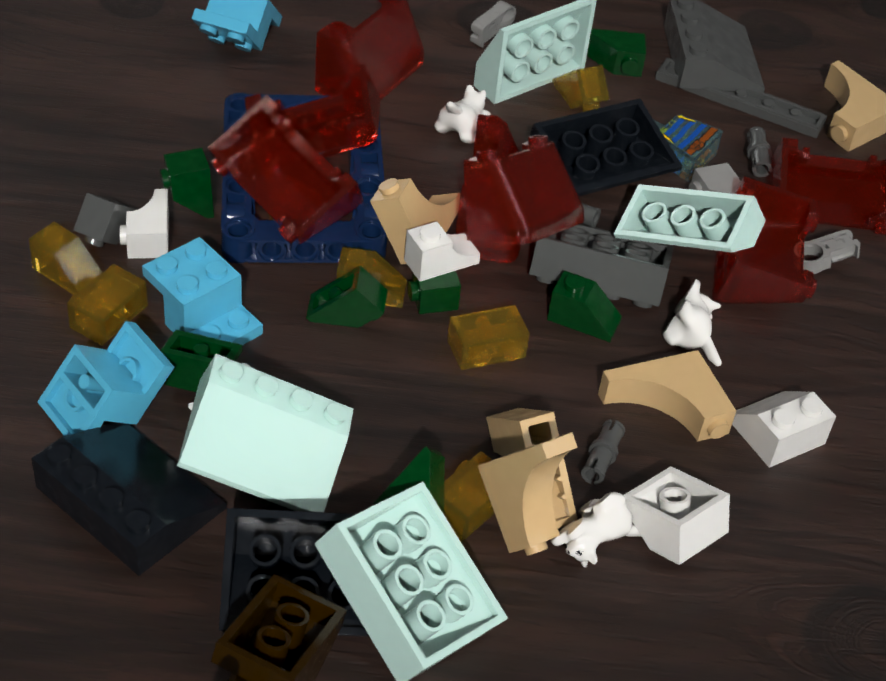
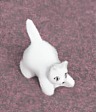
M468 85L462 100L458 102L449 101L440 110L439 117L434 124L435 130L442 134L456 131L459 133L460 140L463 143H474L476 141L475 130L477 126L488 123L491 118V113L483 110L486 98L485 90L477 92L472 85Z
M695 279L686 295L674 310L675 316L667 325L662 335L671 346L676 345L687 350L701 347L708 360L719 367L722 361L711 339V319L713 318L712 311L719 309L721 305L700 293L701 282Z
M609 492L601 499H592L584 504L578 511L582 518L572 521L559 531L560 536L551 539V543L554 546L566 544V553L580 561L583 567H586L588 561L592 564L598 562L596 549L600 543L624 536H642L635 525L632 524L633 515L626 506L625 496L618 492Z

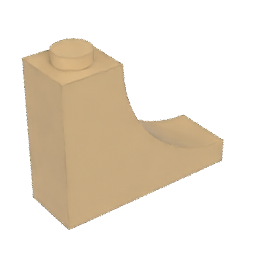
M838 60L831 63L824 87L834 95L841 109L834 113L827 137L849 152L886 133V93Z
M390 178L383 181L370 200L400 264H406L404 256L407 230L437 221L443 230L447 232L464 204L460 192L432 195L427 200L418 191L411 178L399 180Z
M699 350L603 371L598 392L603 405L610 403H634L655 408L670 415L684 425L697 442L711 438L718 439L730 432L736 409Z
M516 408L486 417L493 451L501 456L559 437L553 411ZM564 458L558 465L553 483V508L558 528L578 520Z
M572 432L478 465L509 553L525 550L526 556L547 549L546 541L560 536L553 508V483L561 460L571 450L578 448Z

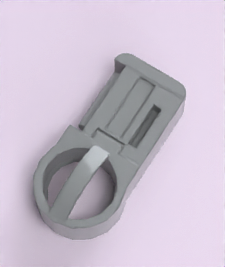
M500 0L474 20L471 25L473 34L470 36V42L483 48L484 43L496 35L501 28L513 23L516 15L515 6Z
M848 229L811 241L801 242L794 248V268L798 272L811 275L831 268L832 263L853 256L858 259L860 255V242L857 239L853 240V234ZM804 255H814L817 256L818 259L810 261L804 260L800 257Z

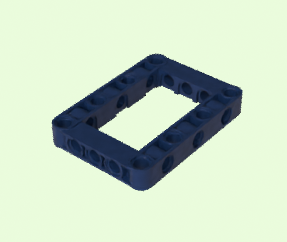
M245 93L229 95L224 102L221 247L223 257L231 263L238 264L245 262L377 264L383 261L386 257L388 237L370 202L379 185L384 181L379 106L377 101L366 95L322 96ZM255 135L347 137L351 221H325V219H318V221H292V218H285V220H258V218H255Z

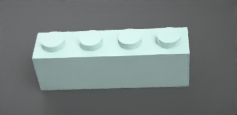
M638 184L614 232V236L620 239L736 252L754 247L766 220L755 196Z

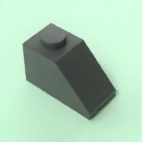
M86 193L73 231L85 235L84 242L98 247H103L104 242L117 245L120 242V225H126L127 211L138 209L112 199Z

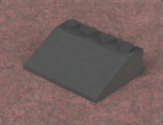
M669 0L664 29L671 57L675 61L674 69L675 73L678 74L679 88L701 89L704 87H714L722 91H736L737 89L748 91V89L764 92L763 80L744 25L699 0Z
M550 216L537 237L529 275L537 276L536 279L540 282L555 284L556 281H559L565 270L596 281L610 300H619L622 297L633 300L634 305L642 308H652L653 305L659 307L674 246L615 238L613 231L596 227L592 228L588 225Z

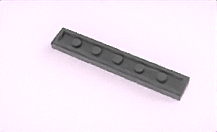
M666 58L658 69L655 79L679 88L678 74L675 73L674 69L675 61ZM704 87L701 89L680 88L816 139L827 119V115L759 90L748 89L746 91L744 89H737L736 91H722L714 87Z

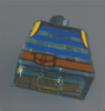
M676 115L666 125L654 120L682 164V169L674 173L684 180L689 181L693 177L695 168L704 167L717 154L723 130L683 115Z

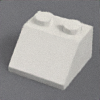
M783 391L736 410L732 425L770 468L824 445L836 415L815 392Z
M671 466L624 494L626 506L633 515L632 522L648 548L678 565L729 532L730 494Z

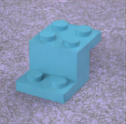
M209 0L206 11L198 8L194 9L192 20L200 27L199 31L208 35L210 41L218 44H224L225 41L235 43L234 46L240 50L251 52V49L262 51L269 26L279 27L283 16L270 0Z
M201 237L142 265L143 276L163 295L165 325L172 332L180 330L244 345L263 334V324L242 305L241 274Z
M125 321L107 349L74 344L39 398L38 404L64 436L101 427L104 421L137 425L175 367L137 323Z

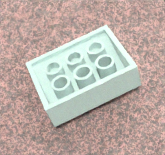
M577 0L501 28L476 62L473 86L479 91L485 90L486 97L493 104H497L584 70L597 0Z
M215 354L199 381L177 466L294 511L324 512L349 437L353 408Z
M424 482L337 523L314 543L396 681L411 680L508 619Z

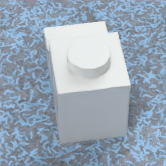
M154 189L151 200L145 206L135 211H127L126 225H120V245H127L128 259L158 258L168 253V189Z
M436 221L407 230L404 261L419 282L479 264L480 252L465 233L446 234Z

